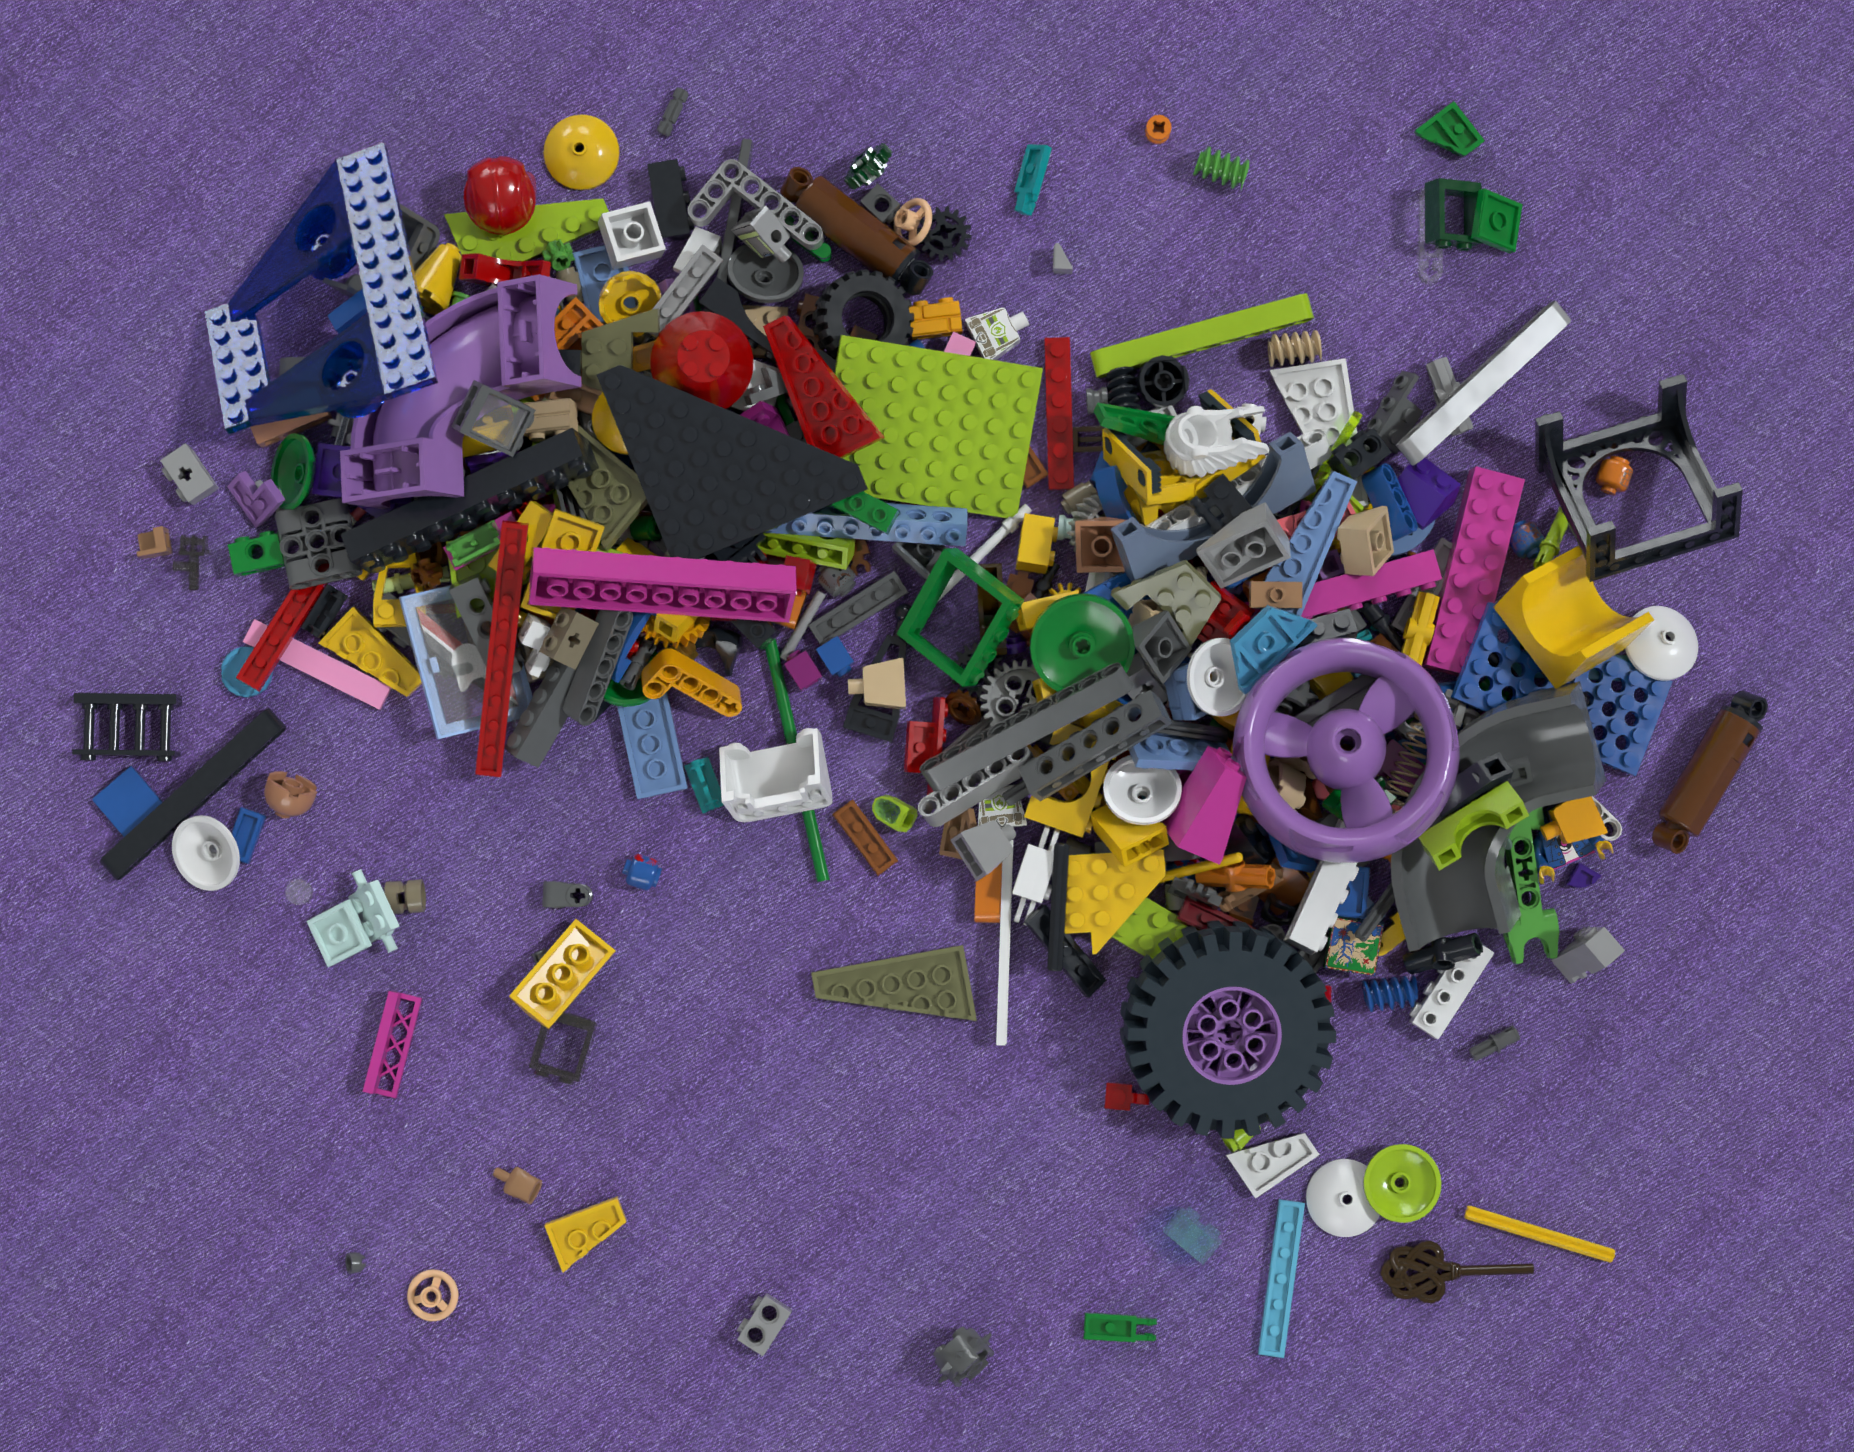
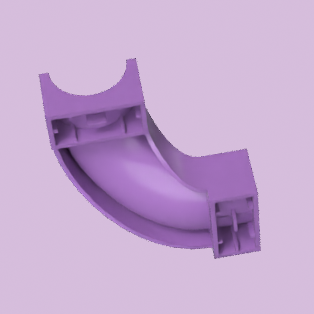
M540 274L497 282V288L478 293L450 306L418 327L404 339L384 360L370 380L355 413L351 431V448L340 451L342 503L387 509L390 508V500L418 496L464 497L462 453L464 434L451 426L473 380L516 400L538 394L582 387L581 377L574 374L566 366L559 353L554 330L557 308L565 297L577 295V284ZM488 395L478 418L508 403Z

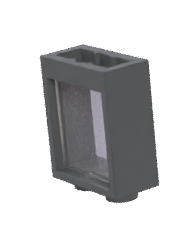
M473 380L451 427L462 434L513 457L515 452L522 446V437L526 429L532 425L536 410L527 404Z

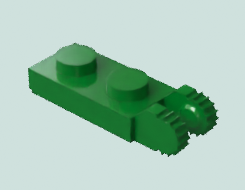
M1085 1312L1083 1339L1136 1342V1340L1156 1341V1335L1153 1333H1136V1324L1153 1326L1157 1324V1318Z

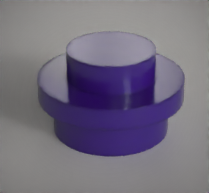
M1021 635L1006 638L1007 654H1017L1026 651V639H1022Z

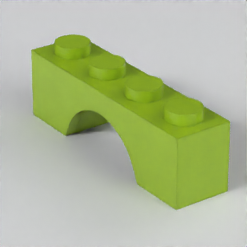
M1506 781L1459 811L1449 815L1438 824L1428 828L1418 838L1425 852L1440 871L1462 857L1461 847L1463 841L1473 830L1486 825H1497L1508 829L1528 817L1529 814L1522 799L1509 782Z

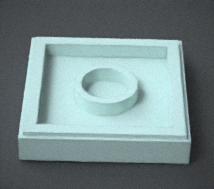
M351 899L306 921L327 967L334 966L372 946Z

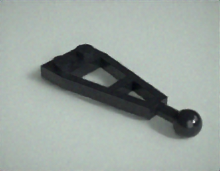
M904 603L895 609L897 623L893 636L887 634L872 664L881 663L890 645L899 647L898 658H903L905 667L907 642L898 636L897 632L912 607L911 605ZM855 694L850 702L843 728L892 743L900 717V709L893 708L892 715L862 707L859 706V703L864 694Z

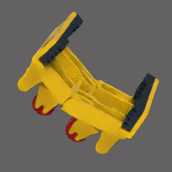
M1212 389L1198 395L1203 410L1234 409ZM1244 417L1230 420L1232 440L1242 437L1247 440L1261 442L1258 430ZM1102 429L1103 459L1110 467L1117 465L1121 477L1128 486L1124 491V495L1132 511H1135L1142 518V523L1145 526L1158 519V516L1162 517L1184 504V501L1192 500L1195 496L1202 499L1208 497L1203 490L1220 475L1224 474L1231 482L1266 458L1265 454L1258 455L1256 459H1248L1246 463L1238 462L1236 467H1228L1226 470L1218 469L1214 474L1206 473L1202 478L1198 475L1189 477L1187 474L1180 475L1177 469L1171 468L1164 450L1140 453L1126 440L1127 435L1113 429Z

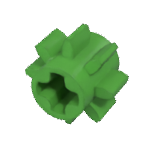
M561 239L548 242L546 250L541 252L544 260L551 262L550 267H553L556 272L569 268L571 261L575 260L570 243L564 245Z

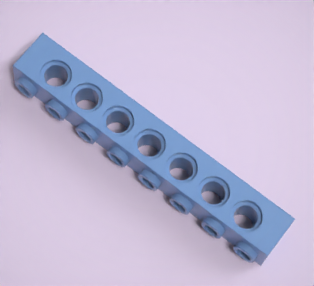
M887 503L899 510V514L887 535L829 505L764 533L965 546L968 525L967 509Z

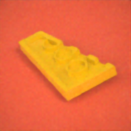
M352 607L318 642V644L337 653L338 656L355 664L366 673L375 676L381 682L406 697H410L422 684L418 669L356 607Z

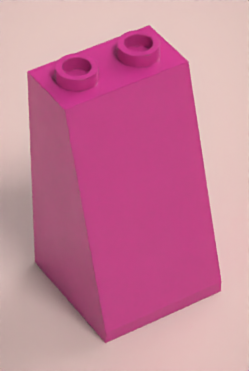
M1207 746L1182 787L1181 799L1177 808L1169 817L1162 820L1161 823L1166 826L1167 833L1177 847L1220 865L1247 777L1241 771V765L1231 758L1232 754L1222 747L1215 749Z

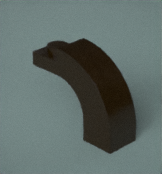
M1001 563L979 564L1003 583ZM977 584L981 641L1002 603ZM1006 638L1000 642L996 649V655L1007 654Z

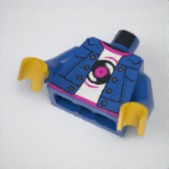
M1543 812L1545 824L1552 822L1549 812ZM1540 830L1536 832L1537 837L1533 840L1540 884H1544L1543 876L1545 875L1550 876L1553 882L1555 870L1596 853L1595 849H1597L1600 859H1605V855L1602 852L1604 849L1610 850L1612 854L1614 853L1612 844L1609 841H1604L1601 836L1563 844L1559 836L1546 841Z

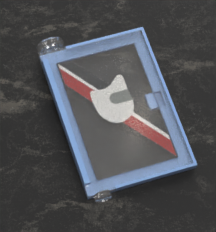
M450 586L399 598L437 740L480 729L486 666L462 617L457 618L455 602L449 592ZM483 622L481 624L482 628L490 632L491 622ZM516 638V647H515V648L519 647L517 638ZM524 664L521 671L512 675L507 723L511 722L513 729L516 728L522 713L527 709L533 698Z

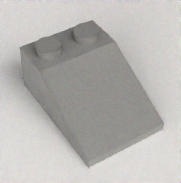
M1266 502L1241 513L1196 549L1197 554L1220 588H1224L1291 558L1289 538Z

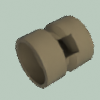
M423 879L408 880L406 884H403L401 881H388L385 883V896L394 914H403L405 910H408L409 913L425 912L426 891ZM401 892H405V902H402Z

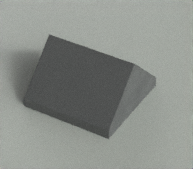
M896 542L892 546V551L926 582L943 549L947 547L937 544Z
M1164 610L1132 626L1136 649L1158 683L1163 685L1192 650L1191 646L1169 611Z

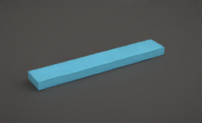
M1278 1199L1258 1355L1284 1358L1305 1207L1304 1202Z

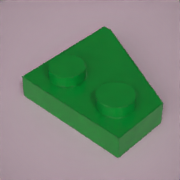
M1454 101L1414 131L1416 136L1462 158L1485 142Z

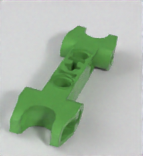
M1542 807L1531 811L1528 817L1515 825L1509 837L1513 846L1510 850L1505 849L1507 866L1509 867L1521 912L1520 918L1511 931L1503 933L1514 964L1523 963L1524 945L1529 939L1534 937L1541 940L1547 958L1553 959L1558 956V918L1554 908L1542 910L1531 832L1539 830L1544 825ZM1522 840L1524 849L1521 853L1517 854L1514 850V845L1517 841ZM1516 858L1526 859V861L1521 860V862L1516 861ZM1525 868L1527 873H1524L1523 877L1519 876L1518 872ZM1529 891L1531 893V900L1528 904L1524 905L1521 896L1524 892Z

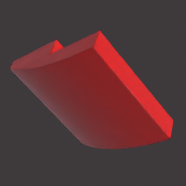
M1212 581L1210 584L1221 594V600L1197 636L1202 642L1214 638L1232 639L1224 631L1229 622L1240 610L1250 618L1255 610L1249 608L1247 604L1228 590L1220 588L1216 581Z

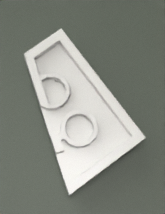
M1305 1133L1226 1154L1254 1198L1259 1197L1319 1155Z

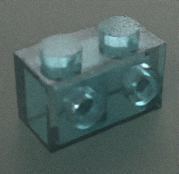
M1180 1206L1161 1230L1204 1265L1223 1242L1218 1237L1221 1232L1210 1223L1207 1226L1202 1224L1198 1220L1201 1215L1190 1206L1187 1209Z

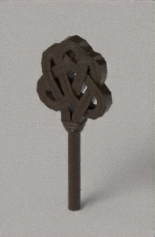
M1424 1240L1418 1242L1414 1247L1405 1245L1394 1247L1389 1253V1258L1381 1265L1379 1273L1382 1280L1390 1286L1391 1293L1397 1298L1411 1299L1416 1297L1424 1303L1433 1304L1444 1295L1446 1281H1454L1461 1276L1534 1274V1265L1461 1266L1456 1262L1444 1261V1251L1439 1244L1431 1240ZM1426 1249H1431L1434 1252L1435 1256H1432L1423 1251ZM1416 1258H1418V1259H1420V1260H1422V1261H1424V1262L1429 1263V1265L1426 1266V1265H1424V1264H1422V1263H1419V1262H1416V1261H1414V1260H1415ZM1408 1268L1418 1271L1409 1276L1406 1274ZM1439 1268L1447 1270L1446 1272H1442L1440 1274L1436 1273V1271ZM1391 1269L1394 1270V1274L1392 1277L1389 1275V1271ZM1428 1277L1430 1278L1417 1286L1415 1285L1416 1283L1421 1282ZM1404 1287L1407 1288V1290H1400V1289H1399V1288H1404ZM1434 1287H1436V1289H1435V1291H1434L1433 1293H1431V1294H1425V1292H1427V1291L1433 1289Z

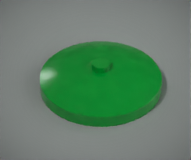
M1080 593L1068 595L1050 604L1036 620L1030 638V653L1034 667L1041 679L1057 692L1113 663H1120L1127 673L1135 652L1133 631L1125 614L1111 601L1093 594Z

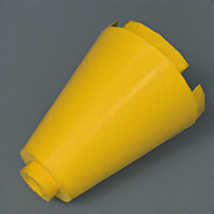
M450 243L440 244L402 285L400 294L403 298L415 306L417 303L424 306L423 311L434 316L447 309L462 258L459 253L460 250Z

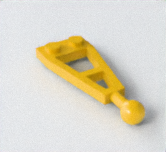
M415 553L409 555L407 560L399 563L393 562L387 565L383 571L379 572L373 599L374 627H407L400 600H382L388 568H411L412 571L414 569L413 564L417 563ZM414 584L416 593L424 592L423 587H417ZM426 605L415 607L417 616V609L426 615Z

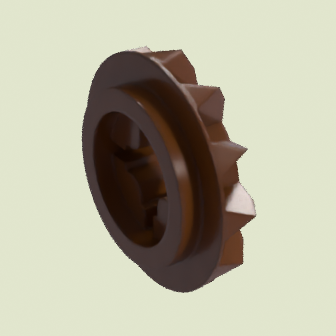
M960 689L955 692L951 691L945 698V703L948 704V713L953 719L962 724L975 725L984 714L983 711H980L982 704L977 703V697H971L968 691L965 693Z

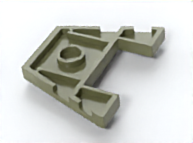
M653 309L581 332L582 384L603 391L597 374L618 365L633 370V332H660V309Z
M1187 560L1156 571L1154 575L1147 578L1136 579L1131 584L1122 588L1118 586L1111 590V596L1126 611L1144 596L1148 595L1163 611H1169L1174 621L1181 627L1180 630L1190 646H1192L1221 600V594Z

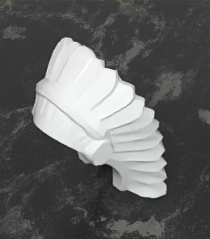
M1193 406L1187 412L1175 416L1166 430L1163 449L1171 468L1177 469L1180 475L1187 474L1189 477L1198 475L1202 478L1206 473L1214 474L1218 469L1226 470L1228 467H1236L1238 462L1246 463L1248 459H1256L1258 455L1269 453V447L1265 443L1247 440L1242 437L1232 440V426L1230 424L1231 419L1265 412L1264 406L1224 410H1203L1200 406Z

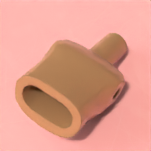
M499 1167L493 1172L494 1177L505 1182L504 1193L518 1198L527 1204H531L535 1200L542 1186V1180L519 1167H515L511 1173Z

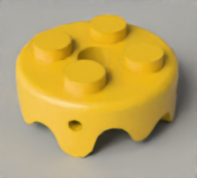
M635 271L621 272L611 277L604 284L599 296V312L606 324L652 310L661 299L662 293L655 281L649 276ZM627 297H635L638 300V305L635 308H627L623 302ZM633 332V336L639 337L645 332Z

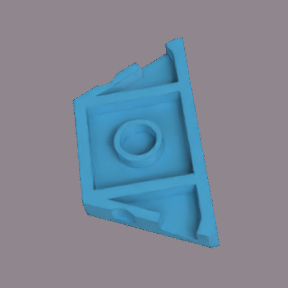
M1270 605L1264 607L1230 640L1239 690L1246 695L1262 675L1284 659L1318 625L1310 619Z

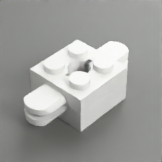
M1048 825L1044 827L1038 847L1030 844L1027 845L1012 890L1013 895L1021 897L1014 922L1019 923L1026 899L1031 900L1025 920L1033 913L1036 902L1041 904L1043 899H1049L1052 885L1048 883L1053 873V850L1060 832L1059 829L1055 828L1048 850L1043 849L1050 829Z

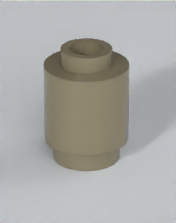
M1090 481L1085 484L1081 482L1062 495L1063 501L1060 504L1067 515H1069L1071 512L1077 511L1076 504L1083 503V498L1091 497V495L1095 494L1098 495Z

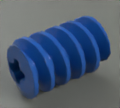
M1415 975L1411 976L1410 982L1406 976H1401L1400 983L1396 977H1391L1389 984L1385 978H1381L1379 986L1375 979L1370 980L1369 987L1365 980L1362 981L1365 1005H1367L1370 1012H1373L1375 1004L1378 1005L1380 1011H1383L1385 1003H1388L1390 1009L1394 1010L1395 1002H1398L1400 1008L1403 1009L1405 1001H1408L1412 1008L1418 999V986Z

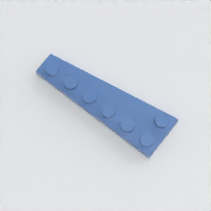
M1335 471L1330 473L1289 539L1291 558L1272 566L1264 578V582H1302V608L1279 609L1299 616L1302 615L1357 484L1356 480Z

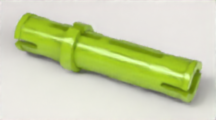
M1560 506L1546 538L1539 545L1540 551L1533 563L1535 569L1553 560L1554 556L1559 554V545L1569 525Z

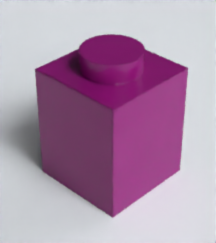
M797 650L786 657L788 662L784 665L801 692L823 678L806 650L802 653L800 650Z

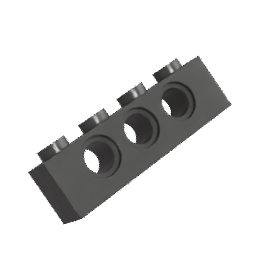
M477 573L452 584L449 592L487 668L490 632L485 631L481 624L485 621L491 622L493 601L489 594L492 590L486 578L482 579L480 574ZM474 598H480L485 606L481 609H476L471 605L470 601ZM519 647L515 648L513 674L522 670V662L525 661Z

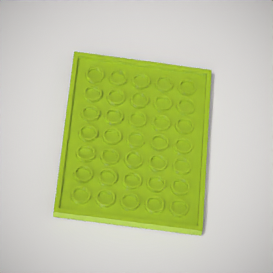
M840 335L834 374L885 437L843 459L859 465L868 490L864 492L875 498L925 506L966 508L967 512L1002 518L1010 516L1012 518L1018 513L1043 368Z

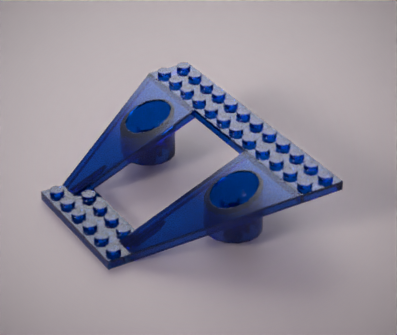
M384 142L336 159L231 300L224 305L204 311L224 428L228 434L256 425L336 411L343 417H363L376 411L384 401L438 383L388 149ZM358 263L368 314L270 382L260 322L255 313L308 275L318 280H324V278L333 280L347 274Z

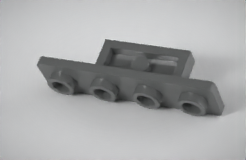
M1402 371L1395 378L1392 388L1387 396L1382 399L1379 409L1374 417L1370 419L1364 431L1366 433L1374 428L1393 454L1399 452L1396 444L1413 429L1423 413L1420 408L1407 399L1419 378L1415 373ZM1363 444L1364 449L1371 453L1370 448Z

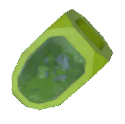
M890 795L877 797L872 804V811L875 817L899 832H907L913 826L918 816L917 809Z

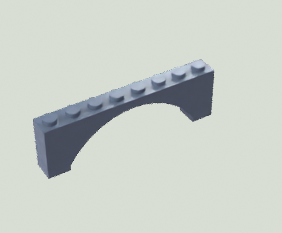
M1292 432L1268 443L1270 449L1266 460L1254 482L1243 495L1253 508L1266 502L1271 512L1275 514L1316 491L1304 445ZM1220 514L1216 518L1220 520L1224 517V515ZM1131 517L1111 528L1125 573L1131 581L1147 578L1154 575L1156 571L1184 560L1193 559L1198 555L1196 549L1213 536L1207 522L1186 529L1161 530L1139 524L1134 517Z

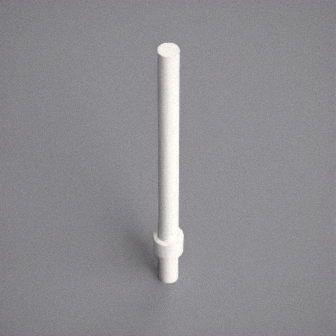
M1024 504L1012 518L1010 516L1002 522V526L970 558L978 564L1009 533L1012 534L1018 529V524L1023 520L1024 514H1029L1032 511L1029 506ZM959 569L953 573L938 602L965 576Z

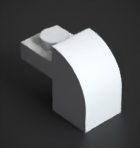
M528 613L517 636L522 644L533 648L525 667L530 675L539 678L541 672L547 669L550 662V657L539 652L552 625L546 620Z

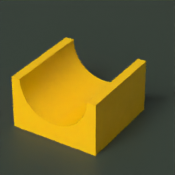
M1579 545L1523 575L1493 607L1555 689L1623 651L1654 621L1649 612L1640 617L1623 616L1612 610L1602 600L1593 581L1589 582L1586 560Z

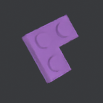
M246 471L239 473L227 486L255 528L263 525L285 501L281 491L276 487L272 479L263 482L257 488L255 482Z

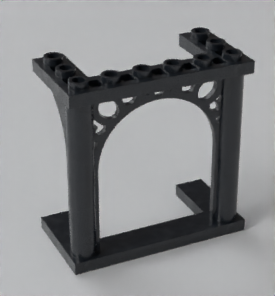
M1684 374L1659 381L1657 414L1643 416L1637 420L1620 423L1601 431H1593L1581 437L1570 438L1563 442V417L1560 411L1535 418V466L1539 473L1545 472L1586 560V575L1589 582L1739 537L1743 490L1739 482L1716 488L1698 452L1686 416L1687 380ZM1663 437V441L1659 445L1653 446L1649 443L1651 439ZM1669 445V449H1671L1672 451H1666L1664 449H1666ZM1644 451L1657 454L1672 462L1681 471L1707 523L1615 550L1616 528L1613 521H1608L1595 525L1583 498L1584 480L1589 471L1598 462L1616 453ZM1578 461H1582L1585 464L1583 468H1573L1569 465ZM1572 475L1579 476V478L1572 480Z

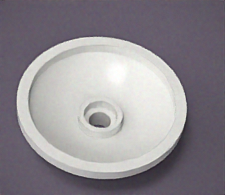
M1651 606L1636 613L1633 617H1640L1649 612L1654 621L1625 648L1626 654L1634 667L1645 676L1660 681L1674 680L1688 672L1694 665L1698 654V640L1690 622L1679 612L1664 606ZM1665 635H1668L1671 638V641H1668Z
M1214 638L1200 645L1192 655L1187 669V686L1192 700L1199 709L1213 716H1228L1236 713L1241 709L1247 696L1238 688L1230 646L1231 639Z
M1129 755L1118 760L1108 770L1104 780L1103 793L1106 804L1117 817L1136 825H1150L1166 819L1175 811L1181 799L1182 785L1175 769H1143L1135 767L1132 757ZM1143 795L1146 799L1141 800L1138 796Z
M203 815L188 818L177 827L172 840V854L182 876L195 887L208 891L219 890L230 884L237 875L240 855L237 843L227 827L218 820Z
M1351 1159L1330 1161L1321 1166L1308 1183L1306 1190L1308 1212L1313 1221L1329 1234L1339 1237L1359 1235L1371 1228L1380 1216L1370 1206L1365 1196L1363 1179L1367 1166L1361 1162ZM1350 1195L1351 1202L1344 1204L1342 1201L1343 1196Z

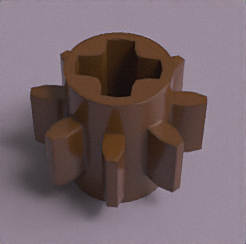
M426 557L413 564L414 569L411 571V579L417 587L423 586L424 590L428 591L441 584L440 579L443 577V570L438 562H431L430 558Z

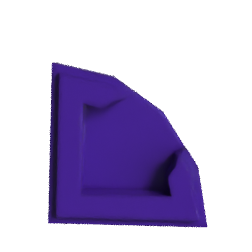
M1578 862L1565 885L1573 888L1587 887L1594 884L1602 875Z

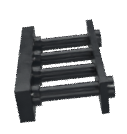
M74 693L73 703L82 705V709H84L83 749H72V754L80 756V760L96 761V756L157 757V761L172 762L173 757H180L181 752L170 750L171 711L174 710V706H182L181 695ZM97 705H107V709L110 710L109 750L94 749V715ZM123 705H133V710H135L134 750H119L120 710H123ZM148 706H158V710H161L160 750H145V717Z

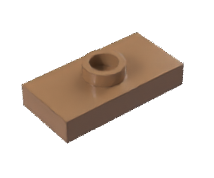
M1250 581L1249 608H1264L1267 605L1276 608H1302V582Z

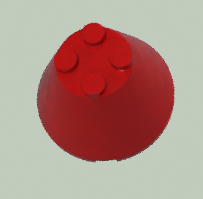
M704 311L687 313L668 323L657 336L650 359L653 379L724 409L732 406L747 390L752 378L754 364L752 349L743 331L728 318Z

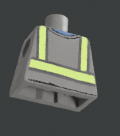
M767 206L746 212L731 229L738 238L761 258L774 255L782 264L792 255V252L784 245L790 238V234Z

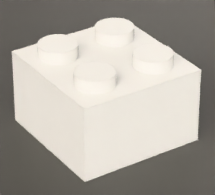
M650 201L601 214L598 225L613 270L662 257L666 248Z

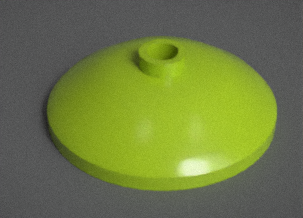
M1407 1144L1391 1145L1380 1150L1369 1161L1363 1179L1364 1193L1370 1206L1380 1216L1394 1222H1412L1427 1215L1436 1205L1441 1192V1175L1435 1161L1422 1149ZM1399 1177L1403 1179L1401 1187L1395 1185V1180Z

